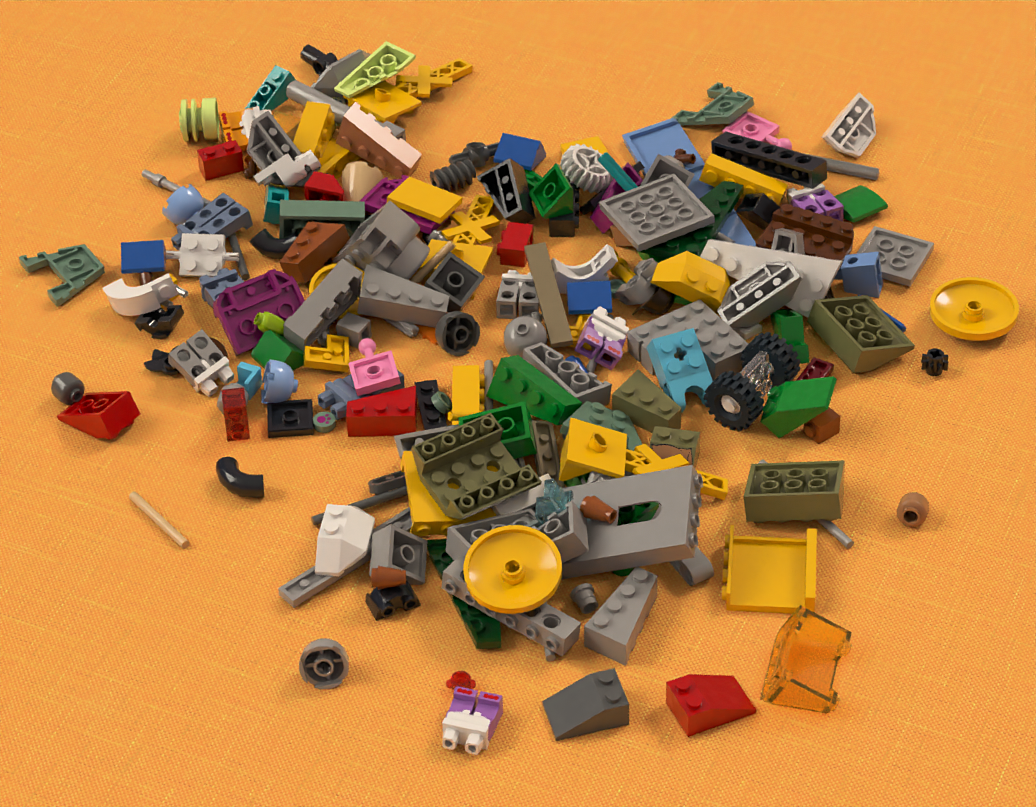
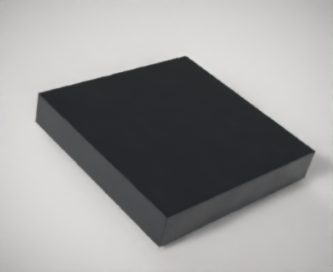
M312 399L267 403L268 438L314 435Z

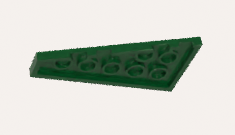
M722 181L699 199L714 215L715 223L639 252L669 259L689 251L700 257L708 240H715L718 232H720L741 197L744 185Z
M447 539L427 540V553L442 580L443 571L454 561L446 553ZM449 594L476 649L501 648L500 621L488 616L458 597Z

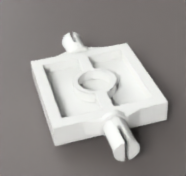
M182 233L179 251H166V259L179 260V275L181 277H201L204 275L213 277L217 275L220 269L224 268L226 261H239V253L226 252L225 235Z

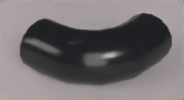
M265 228L249 242L264 256L279 260L283 258L299 234L293 232L286 238L278 239L273 237Z
M222 457L216 462V472L219 481L231 493L242 497H264L263 474L254 475L241 472L238 461L232 457Z

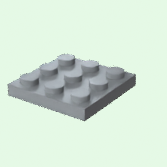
M874 226L856 254L879 252L882 278L911 287L934 250V243Z

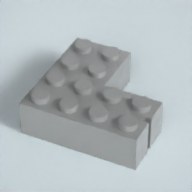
M701 299L627 331V351L638 362L641 361V365L652 376L656 373L646 348L651 340L691 328L695 330L713 381L725 371L727 373L734 371V374H737L746 369L742 368L741 364L744 361H741V356L748 343Z

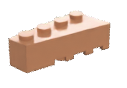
M355 102L343 116L336 144L401 179L402 175L411 177L418 168L422 154L402 138L397 139L394 137L391 129L387 126L383 128L374 121L375 117L372 114H365L359 109L361 106Z

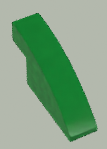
M780 309L772 313L770 317L774 333L779 335V339L785 338L787 345L792 344L794 347L792 351H797L798 356L796 359H800V364L809 363L808 345L804 342L803 316L793 309Z

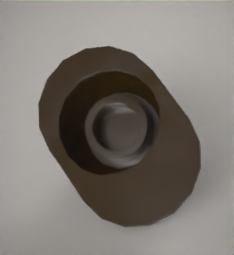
M659 286L656 287L652 297L647 302L641 304L632 315L641 308L655 315L666 313L674 303V293Z

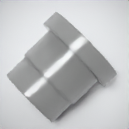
M581 584L571 591L570 597L572 601L577 603L583 614L591 613L597 609L598 603L591 584Z

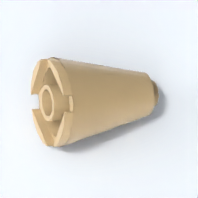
M355 161L348 163L342 171V189L344 190L345 201L359 202L383 179L382 172L376 166L374 168L367 166V162Z

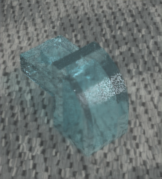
M554 478L545 480L544 496L536 498L535 517L538 522L543 525L549 521L547 516L553 512H556L558 515L567 509L565 505L573 501V491L564 492L563 488L558 486Z

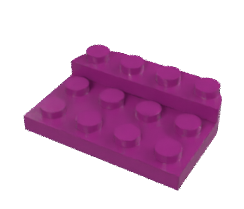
M402 175L401 179L388 180L385 177L359 202H365L366 211L375 213L387 203V196L409 176ZM401 209L419 225L420 231L431 234L447 219H450L449 215L439 224Z
M273 269L243 283L226 288L214 301L213 310L215 318H219L237 356L254 349L264 334L254 324V319L258 312H270L282 318L285 322L288 317L298 310L305 300L292 276Z

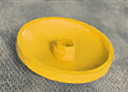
M978 277L953 279L940 285L931 296L930 316L933 322L941 330L957 338L974 341L994 339L1008 333L1018 320L1019 304L1015 295L1005 286L989 279Z
M502 526L486 532L471 545L464 559V580L471 596L485 608L505 614L524 613L543 605L556 592L562 578L561 556L554 542L544 533L527 526Z

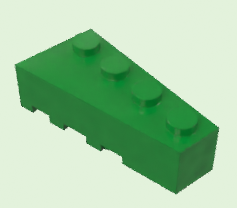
M519 355L501 358L486 394V397L506 405L525 401L531 415L555 425L563 424L582 404L580 400Z

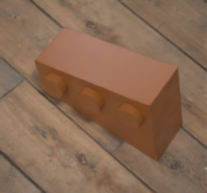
M308 222L281 259L280 265L283 272L288 276H292L296 283L308 282L316 272L324 267L323 264L330 258L334 259L337 256V252L350 239L345 224Z

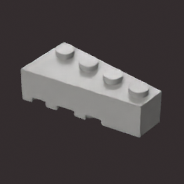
M635 567L584 625V646L626 666L630 652L633 651L636 645L638 634L641 633L643 623L648 618L656 600L657 575L640 567Z

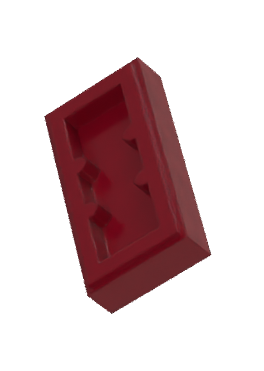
M813 357L797 380L829 377L834 370V364Z

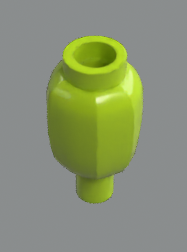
M270 312L257 313L254 324L257 325L260 331L265 332L270 329L277 334L284 335V320Z

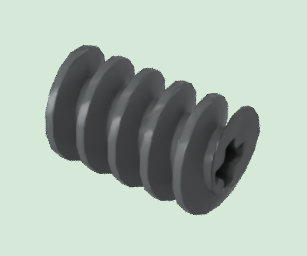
M465 159L463 162L459 161L456 165L450 164L448 167L444 166L441 169L430 172L432 185L440 189L444 188V190L449 192L451 191L450 186L453 190L458 189V184L461 188H464L465 181L468 185H472V178H476L475 167L469 159Z

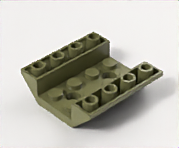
M491 413L416 444L411 448L420 481L445 516L463 520L537 487L542 483L529 464L520 468L500 441L503 429ZM495 466L498 469V471H489L487 467ZM448 484H457L459 489L449 488Z

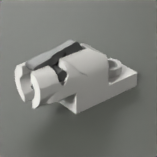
M311 150L294 157V161L287 153L256 174L254 180L259 186L261 184L266 186L274 180L273 176L277 175L285 188L294 185L302 187L314 171L318 172L320 170L321 164Z

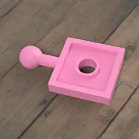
M748 111L723 129V133L727 131L789 150L792 149V143L789 139H777L774 137L779 133V125Z
M370 338L361 340L358 348L360 353L365 355L366 358L348 363L357 396L401 384L392 351L374 355L376 350L375 342Z

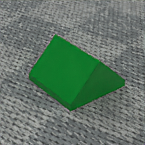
M555 163L529 192L530 197L544 219L573 213V188L560 166Z
M270 329L264 332L251 353V357L264 369L269 359L284 362L293 371L304 366V352L284 338L283 334H277Z

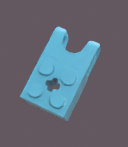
M694 328L652 339L646 348L659 385L664 393L681 407V413L686 408L684 394L686 392L697 394L702 404L707 401L704 400L705 390L713 380Z

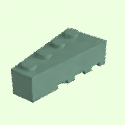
M280 200L279 239L286 238L293 232L300 234L308 222L345 224L348 235L352 236L360 224L365 221V202Z

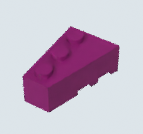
M627 162L622 169L639 187L643 180ZM613 178L600 201L624 193L625 190ZM598 203L590 219L604 234L614 224L602 212Z

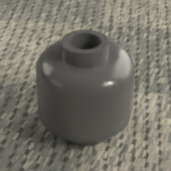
M64 372L58 374L53 379L51 392L63 404L71 405L82 399L85 390L84 383L73 373Z

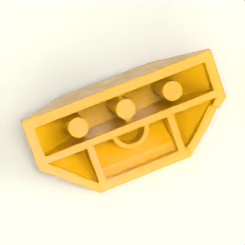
M689 251L659 262L656 265L650 282L688 301L695 302L701 299L718 315L717 310L721 306L728 288L731 286L726 269Z

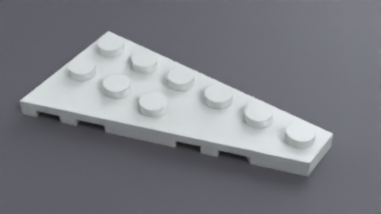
M714 239L708 240L700 256L726 269L727 274L737 280H740L765 262L785 263V261H790L802 279L792 300L785 304V306L806 317H809L814 300L825 298L843 262L841 260L765 249Z

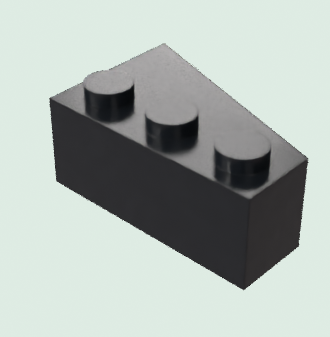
M509 158L477 176V179L483 184L486 192L492 197L495 205L506 220L527 224L536 219L524 167Z

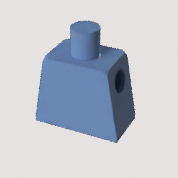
M879 252L846 255L834 280H843L844 291L847 293L879 298L883 287Z

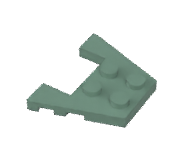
M717 82L707 90L708 97L715 98L699 112L681 110L671 118L676 119L680 125L731 124L754 105L753 97L740 91L733 92L729 86L724 88L722 83Z
M85 244L58 249L57 253L52 254L39 252L36 257L27 258V255L19 257L20 264L28 273L49 266L62 280L63 284L47 290L48 297L57 307L105 273L104 265Z
M586 401L563 423L560 429V433L567 435L570 418H575L627 434L626 449L634 451L636 446L642 445L629 416L620 410L606 408L598 402Z

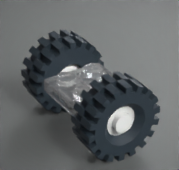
M770 332L760 333L742 351L741 361L744 362L741 365L743 370L734 375V371H729L728 373L725 371L705 390L706 394L704 395V400L707 401L704 404L705 407L710 408L708 412L710 415L714 414V420L717 423L720 420L723 427L730 426V430L734 431L737 428L738 431L747 429L757 419L764 408L762 406L764 404L763 397L774 386L778 387L785 382L792 381L800 371V359H796L798 353L797 351H792L794 348L792 344L787 345L785 343L787 340L785 338L779 339L778 334L774 333L771 336Z

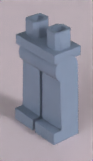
M222 193L184 224L176 226L178 234L171 238L172 245L177 250L180 249L182 233L225 235L226 239L242 227L247 230L253 226L250 212L231 197Z
M223 268L217 272L216 276H201L199 282L202 299L214 308V301L226 288L233 287L244 281L238 276L236 269L229 270Z
M398 371L401 384L357 396L351 374L343 379L338 378L333 382L329 381L325 383V391L318 395V404L323 409L332 405L330 412L334 414L336 420L346 417L347 401L405 388L404 375Z

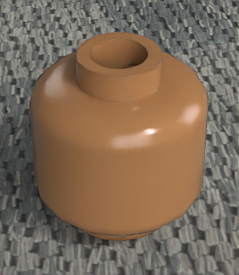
M917 492L905 494L900 499L897 508L899 521L908 527H917L923 524L929 512L928 500Z

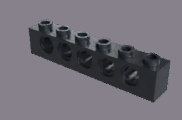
M727 131L711 141L712 154L770 177L814 189L827 179V160Z

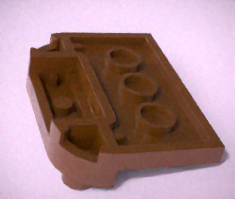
M786 203L782 204L781 208L773 213L771 223L756 242V247L771 249L775 229L784 228L803 233L805 255L844 261L845 256L850 254L853 247V224L834 219L830 216H824L811 210L793 207L791 204Z

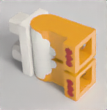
M256 106L253 109L247 108L237 112H219V123L224 143L236 140L242 152L247 151L252 121L268 110H260L259 106Z

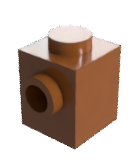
M828 407V410L804 423V433L807 437L820 444L839 433L840 415Z

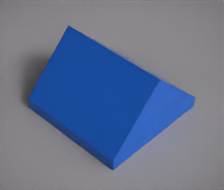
M502 133L493 162L502 163L511 158L524 167V169L533 170L546 157V151L541 141Z
M164 240L121 242L122 274L165 271L167 254Z
M567 282L568 314H592L598 307H602L608 313H612L611 282Z

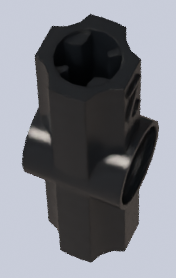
M309 44L304 46L300 53V58L312 65L314 71L319 76L329 65L338 61L333 53L324 54Z

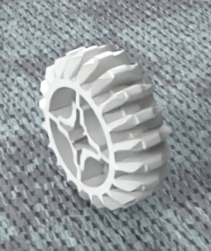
M579 144L571 145L564 152L560 167L566 178L570 180V183H574L577 187L582 188L583 191L588 190L590 193H599L606 189L613 180V177L598 161L602 154L598 150H594L592 146L587 147L585 144L581 146Z

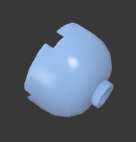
M188 184V188L182 186L167 199L166 202L169 204L167 208H162V214L176 225L184 224L204 207L202 195L191 184Z
M269 359L262 380L264 390H261V403L287 401L291 393H296L298 380L294 379V372L289 365L281 361Z

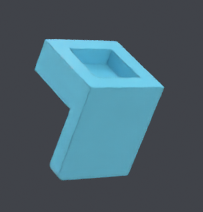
M240 362L237 366V384L245 387L249 394V400H251L263 384L261 367Z

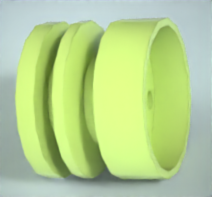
M216 97L203 98L199 108L195 99H191V108L188 106L187 99L181 100L179 125L184 142L190 141V132H193L194 141H198L199 132H203L206 141L219 140V114Z

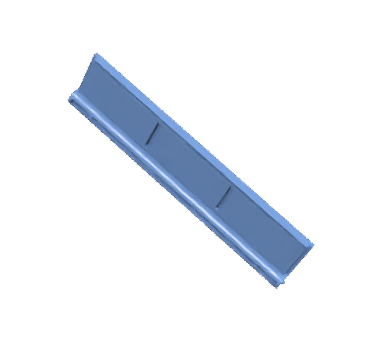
M671 118L622 135L624 144L635 162L641 161L645 167L641 170L644 177L658 154L674 157L675 150L683 149L686 151V154H694L696 156L694 164L684 165L685 169L695 174L688 189L700 199L715 188L699 181L705 163L676 119ZM733 208L720 233L734 240L736 244L756 246V242Z

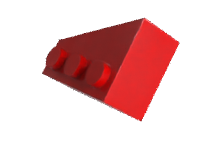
M416 385L347 401L346 422L348 437L396 436L416 432Z

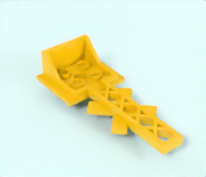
M460 58L431 70V66L418 65V76L396 75L397 86L383 81L351 98L344 95L343 98L348 100L349 107L357 102L361 106L360 110L367 115L368 113L372 114L375 120L381 123L386 121L394 123L399 115L422 105V101L416 99V97L430 98V91L439 87H452V81L473 72V65Z
M476 195L466 215L462 211L450 214V219L458 226L443 230L442 235L447 240L454 239L453 243L456 247L451 253L482 274L493 252V247L480 246L492 241V237L484 229L500 225V221L494 215L491 216L496 206L492 197ZM431 239L428 245L430 252L417 271L449 241ZM440 263L424 277V285ZM475 291V293L473 294V296L471 297V299H474V298H475L476 291Z
M570 418L569 430L562 445L559 480L566 481L592 471L614 478L624 477L625 471L638 475L688 466L689 462L681 454L661 459L646 444L636 446L634 451L626 449L627 434ZM696 470L703 478V487L700 488V493L725 500L728 494V479Z

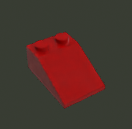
M130 391L85 393L80 401L71 404L57 415L59 421L90 436L111 440L120 434L119 431L132 425L134 419L141 413Z
M688 674L666 682V704L688 737L756 713V708L734 675Z

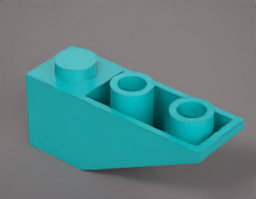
M275 65L245 109H253V107L259 106L260 110H274L289 99L286 95V88L289 83L296 80L290 71Z
M271 183L266 185L263 222L280 224V200L289 199L288 188H285L284 185Z

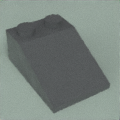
M615 668L590 673L542 701L556 741L629 725V702Z

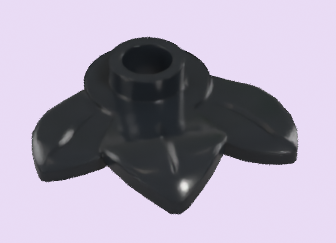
M157 349L153 351L152 360L144 362V366L153 372H163L166 375H176L179 373L176 368H173L168 363L169 353Z

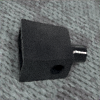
M764 193L746 194L736 212L759 228L766 230L772 221L773 213L781 207Z

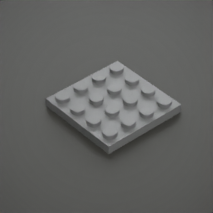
M675 174L599 202L602 212L638 252L715 223L714 215Z

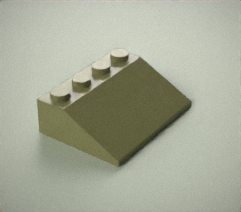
M868 295L814 300L807 322L853 373L872 371L913 350L915 347L909 338Z
M845 461L751 464L744 493L746 522L763 523L765 521H778L783 523L789 520L809 522L816 519H824L826 521L841 519L844 498Z

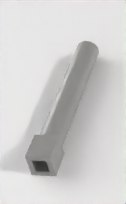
M297 80L289 83L286 88L287 97L303 106H306L307 101L330 104L332 113L335 114L334 121L340 125L343 116L350 109L349 106ZM374 120L383 128L387 126L391 129V132L397 139L402 138L406 141L405 129L389 121L381 123Z

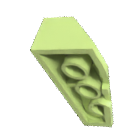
M386 41L343 79L334 90L351 98L395 76L416 59V55Z

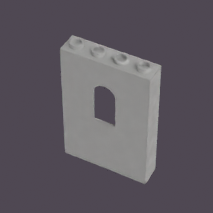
M693 465L560 488L557 515L567 509L565 505L570 501H573L580 509V505L586 496H596L617 511V517L613 523L587 518L589 551L563 562L561 579L694 558L695 547H698L697 527L700 526L698 511L702 505L700 488L703 487V478L701 474L697 473ZM650 502H658L662 505L661 513L653 520L617 526L619 508Z

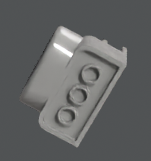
M389 201L360 224L333 259V262L336 264L343 258L364 272L368 264L409 280L427 258L430 248L416 237L420 231L419 225L394 203Z

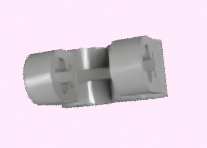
M653 258L641 260L634 268L636 275L626 284H622L615 292L617 299L626 305H641L647 302L654 294V288L658 287L650 283L658 263Z

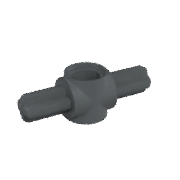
M482 142L468 143L463 152L451 155L449 162L456 165L459 161L463 162V160L469 159L474 167H482L489 160V157L495 156L499 142L485 145Z

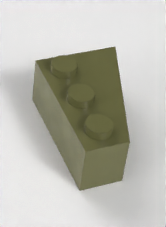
M637 370L612 394V410L624 412L630 417L634 425L653 433L654 426L681 429V407L640 370Z

